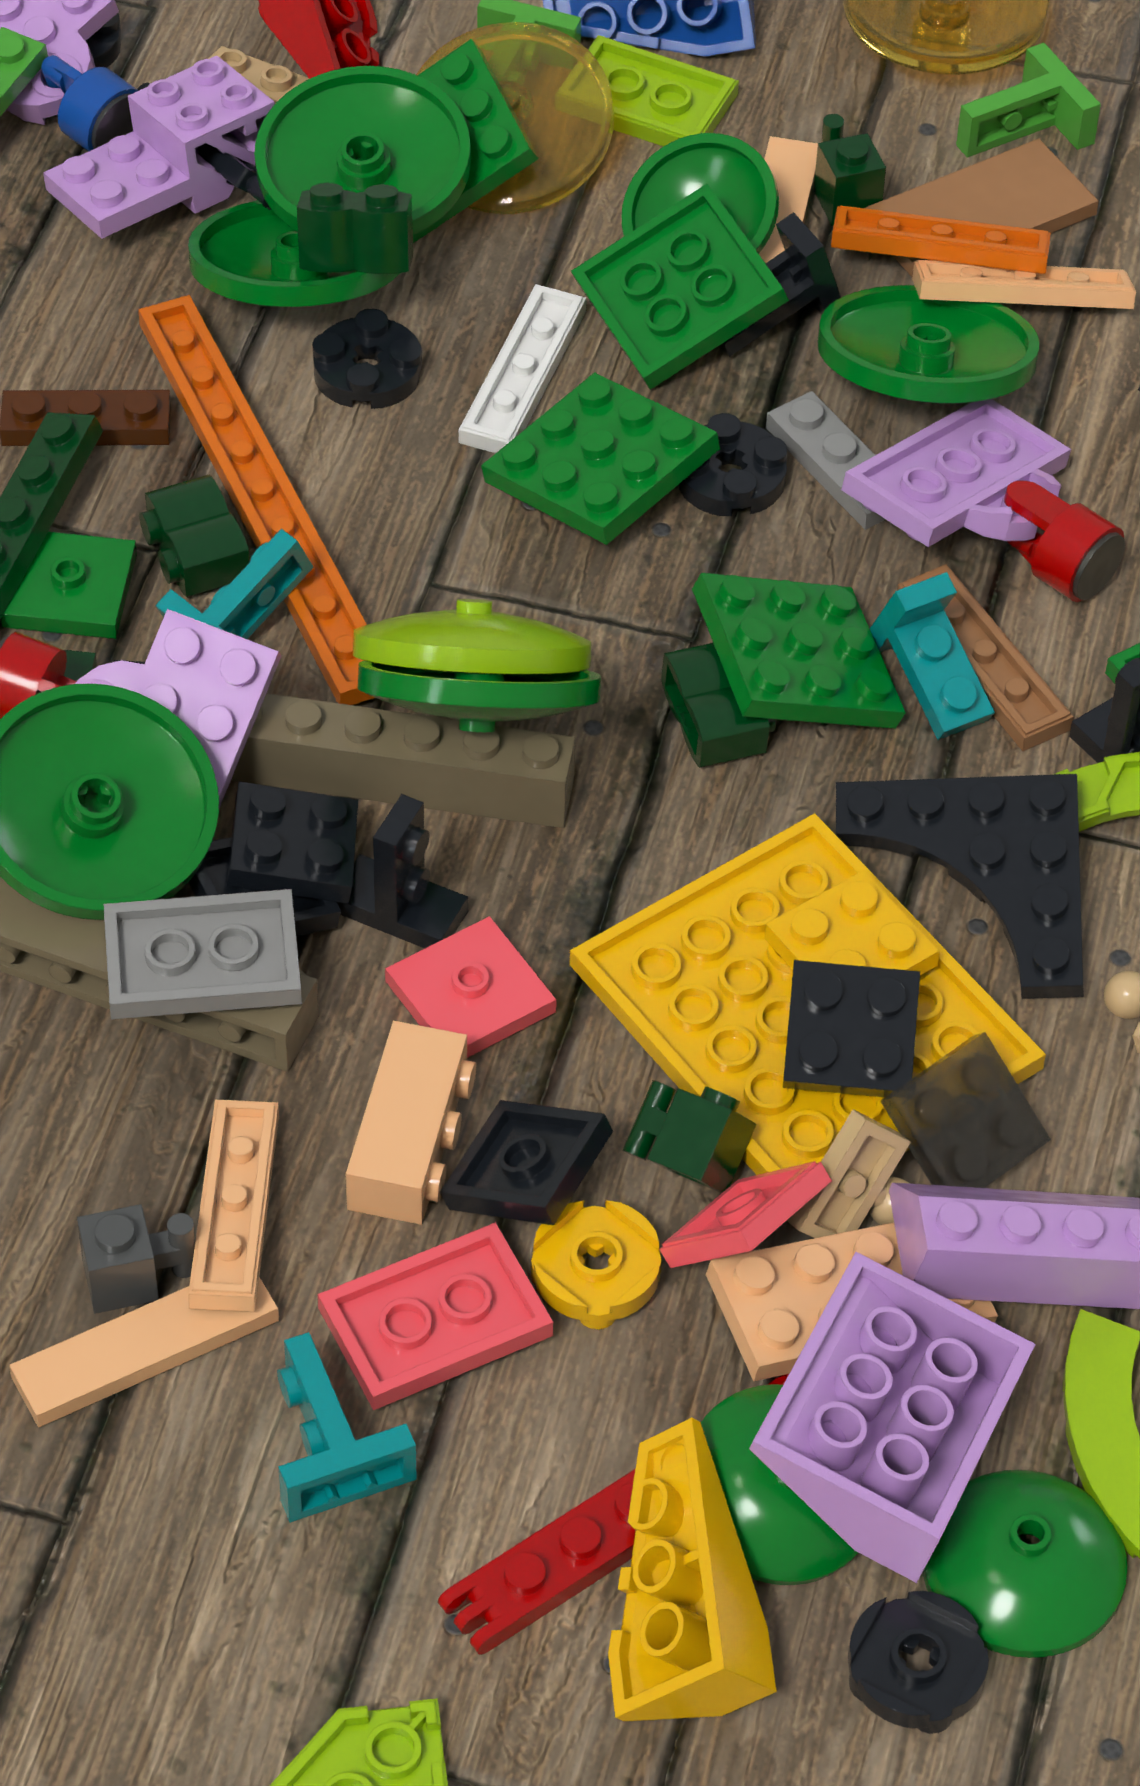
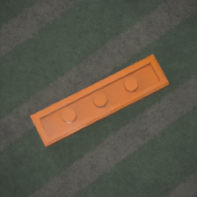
M840 205V207H837L831 248L1046 274L1051 233L1044 230Z

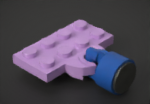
M0 0V28L5 27L46 44L48 57L42 62L41 69L6 111L8 110L24 121L45 125V118L58 115V124L61 131L88 152L108 143L117 136L126 135L133 131L128 95L139 90L106 67L95 68L92 54L86 42L87 39L119 12L115 0Z

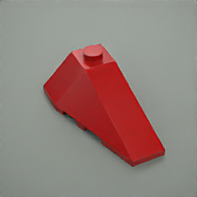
M258 0L260 16L309 79L341 68L378 66L380 64L379 52L371 47L370 38L378 32L377 20L370 0Z

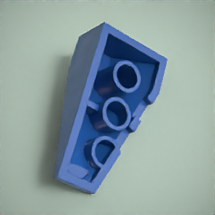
M542 0L543 8L581 17V37L596 39L600 35L624 44L702 57L756 49L754 0Z

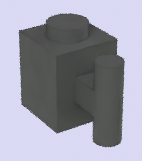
M142 1204L77 1217L82 1261L94 1314L158 1300L157 1269L171 1267L175 1276L179 1278L191 1277L195 1234L193 1219L189 1215L184 1213L174 1214L167 1222V1231L148 1234Z

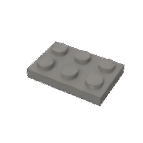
M292 889L103 904L111 1020L302 1004Z

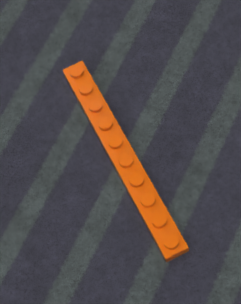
M187 295L138 309L139 325L256 548L269 542L280 529H283L299 542L314 568L284 599V602L337 703L354 705L375 698L358 690V664L364 660L353 656L354 629L367 624L191 296Z

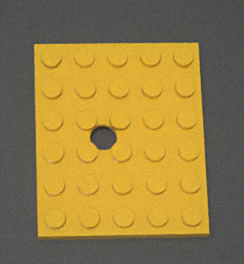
M815 813L570 950V966L679 1089L701 1097L704 1088L709 1087L740 1101L736 1112L757 1124L742 1157V1160L756 1175L809 1162H821L853 1109L899 1132L911 1143L905 1151L907 1152L1044 1068L1046 1054ZM863 870L868 872L940 950L938 966L920 975L912 1086L909 1100L783 1088L793 970L764 939L766 923Z

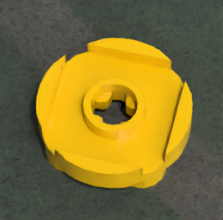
M584 1200L569 1203L555 1225L541 1224L536 1231L531 1260L532 1281L541 1297L556 1311L572 1319L580 1320L588 1328L597 1330L607 1328L616 1319L627 1317L638 1311L655 1293L660 1280L662 1261L657 1232L641 1213L620 1202L605 1200V1207H584ZM588 1253L593 1257H598L606 1253L610 1255L608 1267L598 1270L590 1269L585 1266V1260L582 1255Z

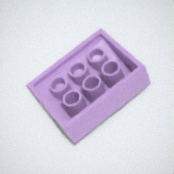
M855 1252L749 1449L856 1552L917 1583L962 1496L1036 1344Z

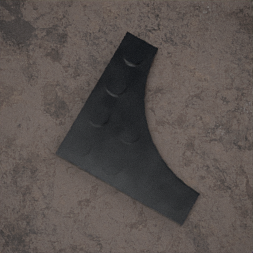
M1077 774L836 782V836L846 846L883 849L909 857L917 853L946 867L949 876L966 887L981 902L985 900L1002 924L1004 934L1015 957L1020 977L1022 999L1084 997Z

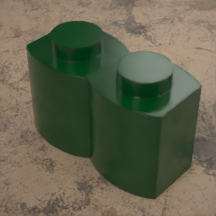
M320 183L312 186L310 190L302 191L297 205L300 269L326 273L352 270L371 274L409 272L413 259L412 194L399 192L396 187L385 184L373 185L364 192L358 193L343 190L342 186L335 183Z
M210 474L145 493L147 511L139 513L143 535L149 546L158 545L160 549L158 552L159 562L167 583L176 582L185 597L230 584L250 563L249 548L236 519L229 512L224 497Z
M713 643L664 653L661 675L662 686L668 704L681 725L689 752L699 768L766 753L769 733L775 731V719L742 716Z

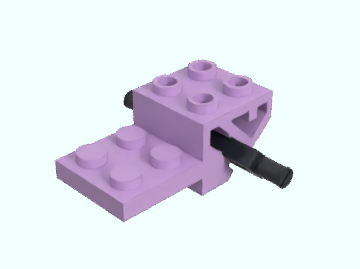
M216 55L210 59L200 60L192 67L166 79L140 85L137 88L139 91L128 95L133 126L132 132L117 136L100 147L80 156L71 157L64 163L43 172L46 190L101 239L180 202L196 214L228 199L234 187L251 194L265 208L267 207L268 210H272L260 190L256 166H254V153L260 126L270 109L275 105V102Z

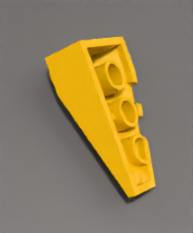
M690 1418L639 1443L628 1523L636 1529L630 1567H621L618 1590L626 1593L621 1630H611L608 1651L615 1718L622 1721L723 1716L777 1692L768 1626L701 1422Z

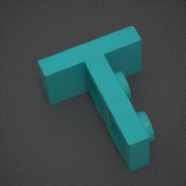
M280 529L269 542L257 548L251 557L250 563L230 584L218 590L210 606L203 613L172 589L155 606L163 618L167 609L248 639L314 567L299 542L283 529Z
M947 572L895 591L870 627L880 653L893 648L937 740L989 721L995 713L945 612V608L957 593Z
M310 1333L284 1340L286 1367L277 1370L278 1382L287 1406L291 1408L299 1405L305 1422L301 1423L299 1427L308 1457L278 1466L280 1501L289 1523L417 1480L416 1444L407 1423L355 1440Z

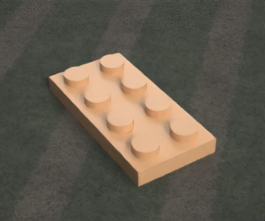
M894 1222L710 1260L706 1277L753 1381L790 1374L855 1252L903 1275ZM949 1299L994 1323L998 1317L991 1301Z

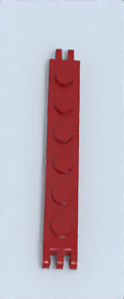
M789 1374L781 1375L767 1385H784ZM635 1469L460 1580L440 1595L438 1604L446 1614L455 1613L470 1602L472 1603L461 1610L454 1619V1624L462 1634H469L486 1622L488 1623L470 1639V1644L479 1655L485 1654L632 1558L636 1529L628 1523Z

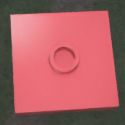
M490 916L385 968V982L420 1026L467 1035V1058L556 1013V998Z
M815 1161L738 1179L662 1243V1247L659 1250L670 1268L752 1251L832 1180L822 1163H816Z

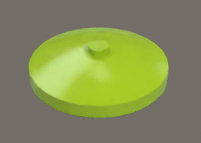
M457 599L456 610L419 612L384 619L354 629L353 636L354 657L369 662L407 668L492 674H552L582 671L590 668L592 643L588 639L538 620L493 612L492 601Z

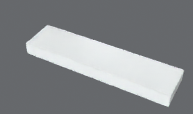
M535 284L459 428L460 444L497 453L526 429L586 312V297Z

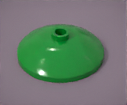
M700 133L677 139L652 154L632 178L622 205L623 235L626 236L708 183L759 254L767 244L777 221L779 193L775 177L764 158L752 146L738 138L719 133Z
M770 1384L747 1388L717 1404L704 1417L701 1425L751 1578L776 1585H800L821 1580L842 1569L858 1552L848 1545L749 1449L783 1385Z
M1004 1470L985 1474L968 1481L934 1552L923 1570V1577L928 1592L937 1593L952 1599L973 1616L979 1626L978 1634L984 1642V1648L987 1647L991 1651L1015 1657H1048L1082 1646L1099 1634L1111 1621L1121 1603L1126 1585L1127 1556L1123 1540L1094 1498L1084 1490L1064 1479L1047 1473L1030 1470ZM1022 1534L1037 1537L1040 1542L1037 1544H1027L1019 1536Z

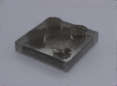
M986 1032L973 1035L881 1100L882 1105L899 1133L911 1142L908 1147L931 1185L985 1188L1051 1140Z

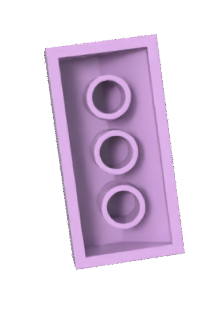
M907 1183L891 1184L889 1194L903 1276L947 1299L1140 1309V1198Z

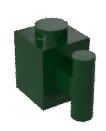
M828 114L823 119L821 143H818L814 180V193L831 226L834 225L837 207H840V205L865 208L883 201L886 166L869 134L865 133L843 138L844 119L838 114Z
M652 1080L622 1151L645 1161L648 1156V1160L666 1170L722 1193L730 1187L757 1124L736 1112L740 1101L722 1092L705 1087L701 1097L679 1088L676 1092L674 1088Z

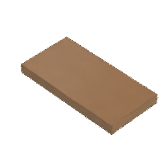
M1038 138L865 207V209L1044 230L1053 233L1097 215L1099 201ZM892 255L911 277H913L914 261L927 260Z

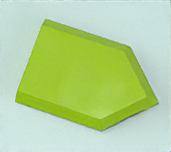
M438 1698L409 1701V1706L368 1710L367 1706L338 1709L270 1786H448Z

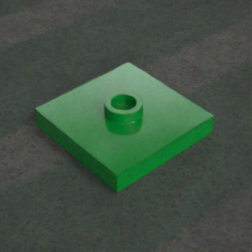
M48 532L1 618L2 627L116 639L137 557L136 540Z

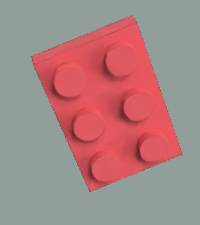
M496 1222L317 1294L318 1309L373 1411L553 1336V1321Z

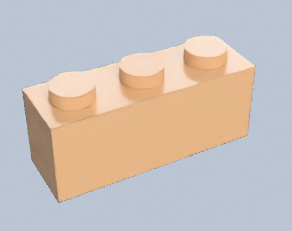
M393 1020L346 1171L347 1210L422 1225L429 1200L440 1201V1191L445 1184L447 1171L446 1164L440 1163L444 1149L454 1150L457 1145L462 1114L455 1111L459 1098H470L476 1076V1062L467 1060L466 1034Z

